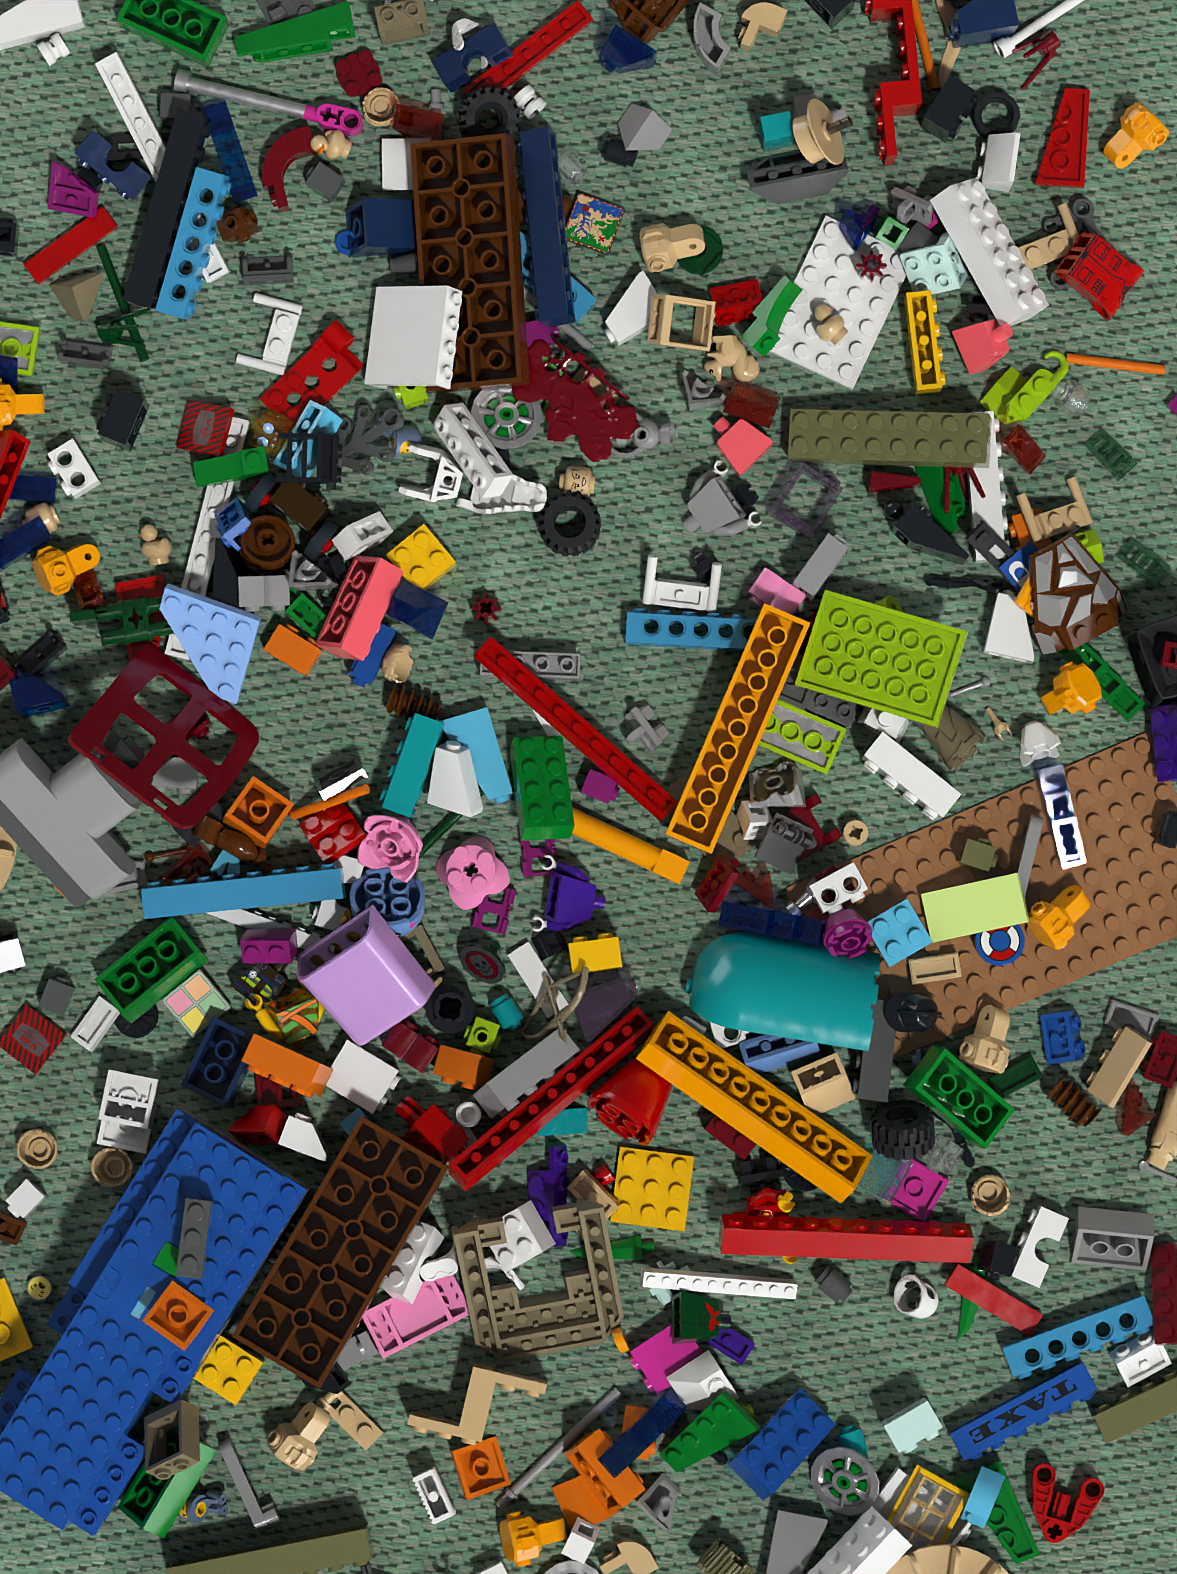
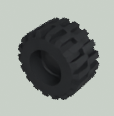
M568 491L567 496L561 493L556 494V497L553 499L551 497L543 509H541V514L539 515L540 536L545 545L551 548L554 553H560L565 557H568V555L575 557L582 552L583 554L588 552V549L593 547L599 538L601 518L598 508L588 497L582 498L581 493L577 492L576 497L572 496V491ZM564 511H576L581 514L585 526L580 535L566 538L558 534L555 528V521L558 515Z
M894 1100L882 1104L881 1107H877L874 1110L875 1112L872 1113V1144L878 1154L884 1155L886 1158H894V1160H910L911 1158L916 1159L921 1157V1155H926L929 1153V1150L933 1149L935 1144L934 1114L925 1104L917 1103L914 1100Z

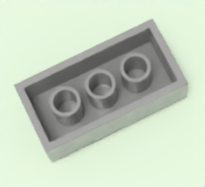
M559 1029L555 1030L473 1094L491 1119L497 1114L503 1117L575 1059L573 1055L580 1049L568 1034L565 1043L559 1037Z

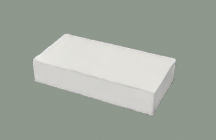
M99 996L70 1037L87 1050L93 1052L120 1012L115 1006Z

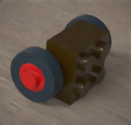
M269 472L260 481L257 480L253 484L244 506L255 514L266 504H272L277 510L309 534L311 539L305 548L304 554L310 560L316 561L324 553H328L334 546L332 539L339 534L341 527L333 520H329L320 528L330 515L327 501L317 493L314 496L311 495L305 483H283L279 487L281 482H276L277 475Z

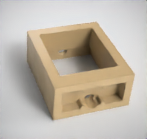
M653 294L647 344L696 351H710L713 320L716 315V302L666 294ZM673 303L696 307L692 343L669 340Z

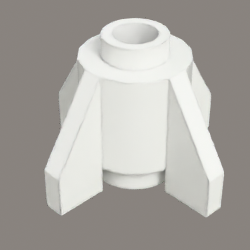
M1030 721L1024 725V728L1021 730L1020 744L1022 766H1028L1034 762V759H1042L1047 756L1057 758L1060 756L1056 747L1061 744L1058 734L1044 723H1038V721Z

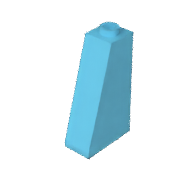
M482 708L440 721L445 724L443 731L450 741H457L461 746L470 749L477 783L489 802L494 800L495 804L509 801V796L513 795L488 708Z

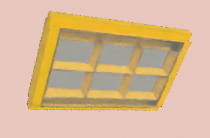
M917 1464L887 1521L912 1545L908 1549L909 1551L925 1546L944 1544L970 1493Z

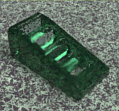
M1104 429L1085 445L1118 482L1138 464ZM1104 438L1107 442L1097 450L1094 446ZM1111 445L1114 449L1104 457L1101 453ZM1118 453L1120 457L1111 464L1108 460ZM1125 460L1127 464L1120 470H1117L1115 467Z
M1131 538L1116 556L1155 589L1160 586L1172 571L1171 566L1134 538ZM1136 547L1138 551L1130 560L1126 558ZM1142 554L1146 555L1138 566L1134 564ZM1152 560L1154 562L1147 572L1143 571L1144 567ZM1158 567L1162 568L1154 578L1151 577Z

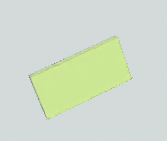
M1019 873L921 894L932 943L1029 922Z

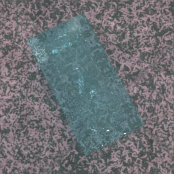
M874 1150L870 1163L856 1188L889 1207L913 1162L905 1159L894 1160V1158H886L884 1155L878 1154L877 1150Z

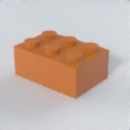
M253 1034L242 1058V1062L249 1064L248 1070L266 1078L271 1074L270 1080L288 1088L293 1084L292 1090L309 1098H312L313 1094L322 1096L333 1072V1069L257 1034Z
M600 1428L585 1435L563 1453L579 1475L583 1477L609 1514L624 1508L646 1490L642 1485V1478L638 1473L631 1471L627 1465L626 1457L620 1451L617 1452L612 1446L611 1437L605 1431H601Z

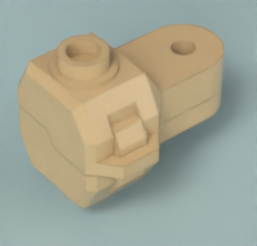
M664 223L653 224L641 228L639 233L643 258L650 273L673 268L677 259L698 255L705 249L703 229L697 224H687L674 228H669Z
M986 1005L981 1010L974 1034L966 1036L960 1046L959 1060L963 1064L986 1072L1000 1074L1004 1072L1008 1065L1010 1052L1004 1042L1010 1023L1009 1013L992 1005Z
M313 1402L307 1403L291 1423H281L276 1430L269 1433L266 1441L267 1446L274 1456L283 1463L296 1470L304 1471L316 1458L318 1452L315 1442L327 1428L330 1422V1413Z

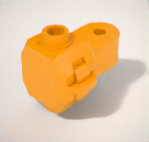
M1135 102L1125 110L1124 115L1120 118L1121 129L1106 144L1103 154L1117 168H1124L1143 150H1154L1157 146L1162 145L1169 135V130L1140 102Z
M0 378V431L4 430L3 426L12 423L16 414H45L44 394H15L11 386L2 383V378Z
M79 544L65 551L48 545L37 551L36 557L32 561V567L40 586L46 592L59 596L70 590L76 575L94 568L99 563L100 553L91 544Z
M1073 661L1060 667V675L1053 678L1054 690L1040 698L1049 716L1063 708L1072 714L1081 710L1086 714L1097 708L1095 703L1102 698L1101 686L1097 676L1094 675L1089 667L1084 663L1074 665Z
M1069 886L1051 903L1041 900L1034 904L1028 913L1029 922H1027V925L1042 944L1060 950L1068 944V940L1074 935V923L1089 909L1090 900L1081 886Z
M521 1511L507 1513V1519L500 1522V1537L505 1557L508 1561L516 1563V1567L530 1565V1559L539 1556L542 1545L568 1538L564 1518L536 1523L530 1516L521 1515Z

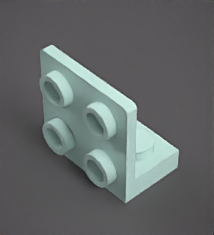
M943 233L936 245L909 250L900 254V259L913 292L931 290V295L960 289L968 276L961 255L948 233Z

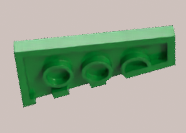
M724 1390L659 1455L677 1473L757 1431L761 1426Z
M1001 1460L983 1466L1005 1476L986 1524L991 1528L1016 1564L1039 1556L1040 1551ZM981 1468L954 1478L955 1483L958 1487L971 1494Z

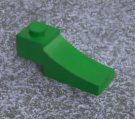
M784 275L752 312L757 319L741 337L762 356L765 357L781 339L778 334L789 308L802 292V289Z
M265 447L240 450V452L193 462L197 488L246 480L248 477L266 475L270 472Z

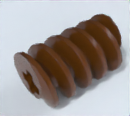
M397 683L395 684L387 703V713L390 714L396 708V717H400L405 712L406 721H408L409 717H413L415 713L436 720L443 701L440 700L435 706L433 705L434 697H430L425 702L424 693L415 698L414 689L407 695L406 686L403 685L397 691Z
M1065 1074L1052 1086L1046 1099L1049 1100L1055 1097L1056 1100L1053 1106L1056 1107L1062 1104L1063 1107L1060 1113L1063 1114L1069 1111L1070 1115L1067 1120L1071 1121L1076 1118L1075 1128L1080 1126L1086 1127L1102 1109L1093 1110L1094 1101L1085 1103L1088 1095L1078 1096L1081 1088L1075 1087L1071 1089L1074 1081L1070 1079L1064 1082L1067 1075Z

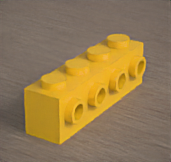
M931 290L908 292L905 294L904 303L915 395L940 393L942 386L945 385V373L940 371L939 364L943 357L941 346L937 347L936 337H940L939 323L934 322V313L937 312L936 299L932 298Z

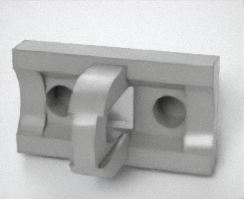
M910 186L905 187L903 190L897 187L891 190L893 195L891 210L897 212V221L906 224L913 219L926 226L932 223V213L935 209L930 200L934 198L933 196L927 195L923 199L917 197V191Z
M649 705L640 708L634 707L624 718L633 729V732L625 738L626 743L630 745L639 738L651 753L663 743L662 740L669 732L661 723L655 728H652L648 723V720L654 717V712Z

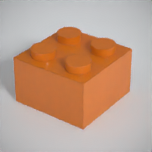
M252 776L225 814L222 822L236 832L252 839L256 846L264 850L291 812L294 803Z

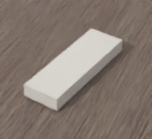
M527 942L508 954V957L538 1002L546 989L543 977L549 976L551 984L554 981L530 943ZM556 986L558 991L556 1001L560 1011L569 1004ZM544 999L540 1007L547 1018H549L554 1013L551 1004H547Z

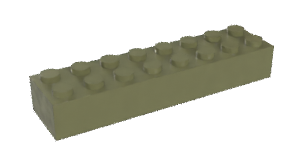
M790 409L788 459L793 463L989 468L992 418L986 413Z
M369 1524L170 1563L166 1568V1574H318L320 1569L328 1568V1572L343 1569L345 1564L353 1563V1567L366 1565L370 1561L369 1559H372L374 1550Z

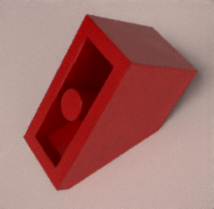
M277 1105L255 1106L231 1125L228 1132L242 1144L279 1145L278 1143L288 1117L281 1112L282 1109Z

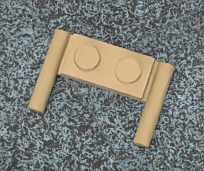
M1067 203L1057 206L1065 225V230L1019 247L1021 256L1030 270L1065 257L1078 238L1079 234Z
M1076 477L1066 480L1074 503L1041 513L1037 516L1033 514L1026 493L1016 496L1034 543L1068 532L1076 525L1083 527L1093 523Z

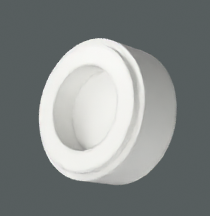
M472 1102L462 1103L456 1111L457 1121L465 1127L477 1125L481 1119L480 1108Z

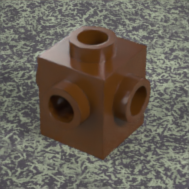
M241 205L230 207L227 209L228 213L223 214L220 221L217 220L222 241L243 243L251 240V235L259 232L256 214L252 209L242 208Z

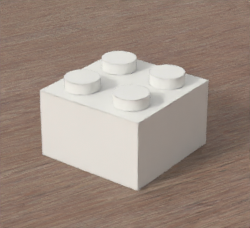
M530 1200L502 1216L507 1243L493 1245L490 1248L506 1273L539 1255L556 1243Z

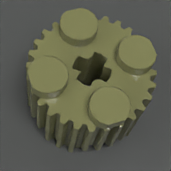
M720 1537L695 1564L704 1574L755 1573L750 1568L751 1565L740 1554L728 1548L729 1545Z

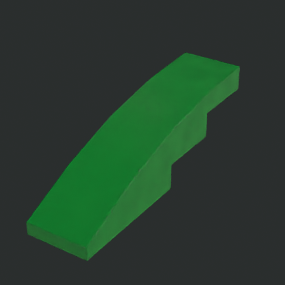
M290 587V605H285L284 611L317 641L327 616L303 593Z
M1086 643L1072 650L1063 648L1058 651L1067 663L1073 661L1074 665L1084 663L1093 671L1101 686L1102 698L1128 723L1146 706L1145 702L1127 686V683L1109 667V664Z

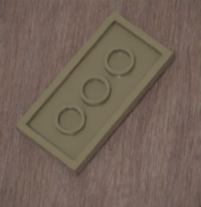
M694 767L666 790L678 803ZM678 803L668 813L671 818L675 813ZM730 810L712 854L703 850L700 851L713 865L719 854L737 858V860L740 859L759 841L757 839L743 840V830L738 817Z

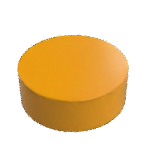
M618 1327L612 1330V1336L619 1352L624 1353L631 1350L623 1328Z

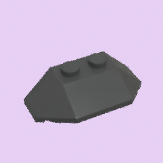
M798 150L767 156L746 172L752 192L776 204H782L826 195L848 173V166L845 156L842 163L838 165L830 163L826 158L812 164Z

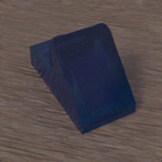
M871 205L867 212L862 211L861 214L849 209L844 210L839 229L852 250L857 251L872 231L880 208Z

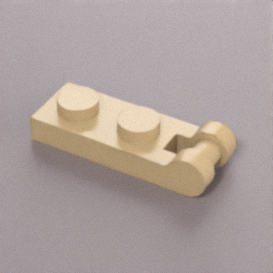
M343 1391L338 1394L327 1392L324 1397L320 1396L316 1400L317 1404L328 1411L330 1416L365 1451L383 1434V1431ZM338 1398L342 1403L335 1409L331 1403Z

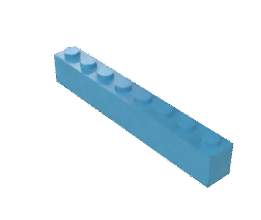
M336 863L323 864L320 870H311V866L296 867V872L287 873L286 868L271 870V875H262L261 871L247 872V877L237 878L236 873L222 875V880L213 881L212 876L198 877L197 882L187 883V879L172 880V885L163 886L162 881L147 883L148 887L141 889L144 919L343 899L346 897L343 867L336 868Z

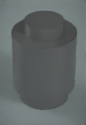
M826 1266L815 1279V1282L819 1284L818 1288L835 1302L839 1300L844 1302L853 1291L850 1288L852 1283L835 1268L831 1269Z

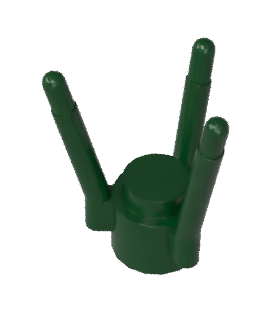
M146 308L120 316L109 317V320L99 321L97 325L99 338L101 340H109L110 344L146 348L145 344L120 339L119 337L122 336L124 330L139 329L140 326L138 324L122 325L119 321L150 313L151 309Z

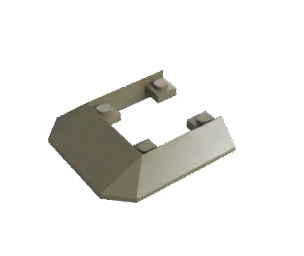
M576 1198L577 1202L552 1207L557 1234L582 1229L589 1265L587 1269L566 1272L565 1278L568 1291L519 1300L515 1282L496 1286L490 1285L483 1247L507 1243L502 1216L479 1221L476 1216L453 1232L474 1340L477 1346L503 1361L604 1343L612 1333V1330L623 1319L624 1314L602 1204Z

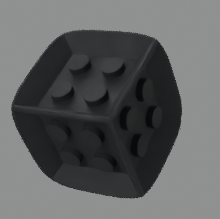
M1176 614L1151 623L1138 631H1132L1127 636L1134 667L1143 691L1152 707L1177 701V670L1160 667L1164 642L1177 643ZM1172 649L1170 658L1172 663L1175 662L1177 649Z

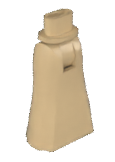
M1175 1081L1173 1088H1168L1151 1138L1152 1147L1149 1148L1151 1153L1146 1161L1162 1170H1165L1168 1162H1172L1173 1157L1177 1156V1081Z

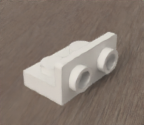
M1153 1330L1138 1335L1137 1338L1117 1346L1115 1350L1109 1353L1127 1387L1172 1364L1164 1346L1155 1345Z

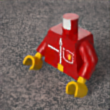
M765 1187L747 1198V1211L733 1212V1214L789 1216L788 1212L792 1210L795 1203L790 1202L793 1195L791 1192H787V1189L776 1191ZM782 1256L783 1260L788 1264H793L798 1259V1257Z

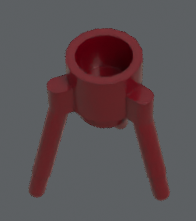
M1049 30L1045 34L1040 33L1035 38L1015 46V49L1012 50V53H1015L1035 44V47L1023 54L1024 58L1037 51L1042 56L1047 55L1021 86L1022 90H1025L1046 64L1057 55L1056 49L1061 46V42L1053 31Z
M944 467L945 513L949 512L950 472H952V476H959L965 500L969 499L964 477L967 470L981 498H985L986 495L973 468Z

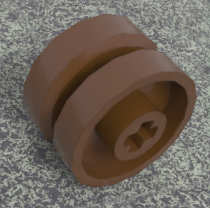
M264 515L252 519V524L241 535L240 546L242 549L239 550L241 565L253 576H277L283 574L288 570L291 564L292 553L294 552L295 537L292 528L284 520L276 516Z

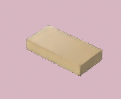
M958 952L908 960L912 985L962 977Z

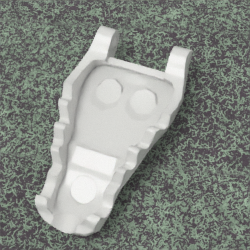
M513 475L500 496L482 498L473 486L470 500L458 498L456 506L479 514H495L520 510L539 512L545 505L547 490L542 484L529 482Z

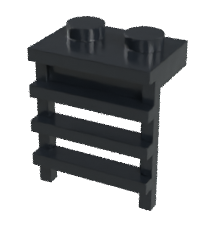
M278 433V439H287L286 477L276 476V482L326 484V490H336V483H341L342 468H337V458L342 459V444H338V433ZM293 439H302L301 477H291ZM308 440H318L316 478L306 477Z

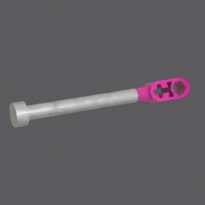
M178 69L175 77L173 92L177 94H188V91L301 118L317 122L320 128L325 131L338 129L344 135L350 137L359 135L363 130L362 117L358 111L333 104H323L318 108L192 77L191 71ZM331 113L332 118H329L328 122L324 121V117ZM339 115H341L340 125H338L337 120H339ZM349 119H356L358 121V125L354 128L346 127L345 123Z

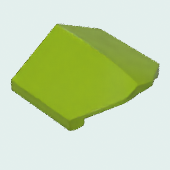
M1011 366L979 404L987 411H994V417H998L999 421L1005 425L1007 410L1005 405L1025 384L1027 379Z

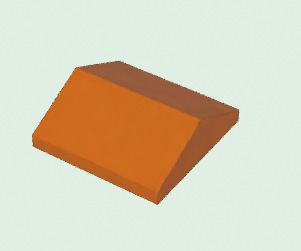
M172 1280L142 1322L185 1351L210 1318L214 1309Z
M496 1436L484 1439L482 1442H477L476 1445L468 1444L451 1451L465 1500L511 1485Z
M581 1475L552 1487L570 1530H572L578 1517L596 1525L618 1513V1511L610 1514L607 1512Z

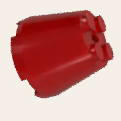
M631 1059L592 1092L587 1099V1106L591 1109L594 1108L599 1115L597 1119L618 1136L626 1140L629 1137L639 1140L638 1143L640 1145H648L656 1134L672 1090V1084L639 1060Z

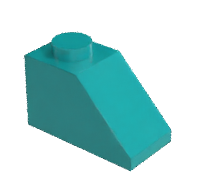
M587 1108L564 1109L538 1131V1136L588 1133Z

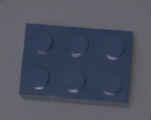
M213 1017L181 1085L223 1106L231 1108L249 1071L247 1069L249 1064L242 1062V1058L253 1034Z

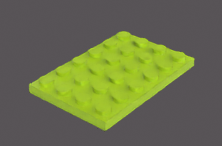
M825 590L795 685L938 728L968 632Z

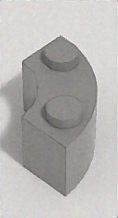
M700 2L694 18V46L703 64L718 76L730 56L731 47L723 41L719 33L722 14Z
M289 575L238 577L239 607H245L246 612L260 611V606H270V611L285 610V605H290Z

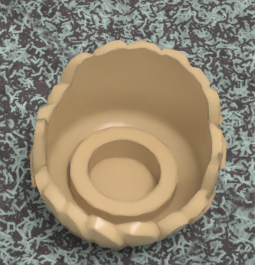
M387 88L373 89L368 93V96H365L362 103L365 119L374 126H389L399 118L401 113L399 98L393 91Z
M395 643L387 650L382 661V673L387 680L394 683H403L407 680L413 664V659L409 654V651H412L411 647L403 643Z
M41 1129L25 1132L20 1136L16 1144L19 1160L26 1166L34 1169H43L52 1165L58 1155L56 1140L50 1133Z
M109 1147L99 1151L94 1156L91 1162V1172L99 1184L107 1187H117L123 1185L131 1177L133 1163L128 1154L122 1149Z
M992 1174L984 1175L973 1184L971 1202L974 1208L981 1214L997 1216L1009 1206L1010 1192L1002 1178Z

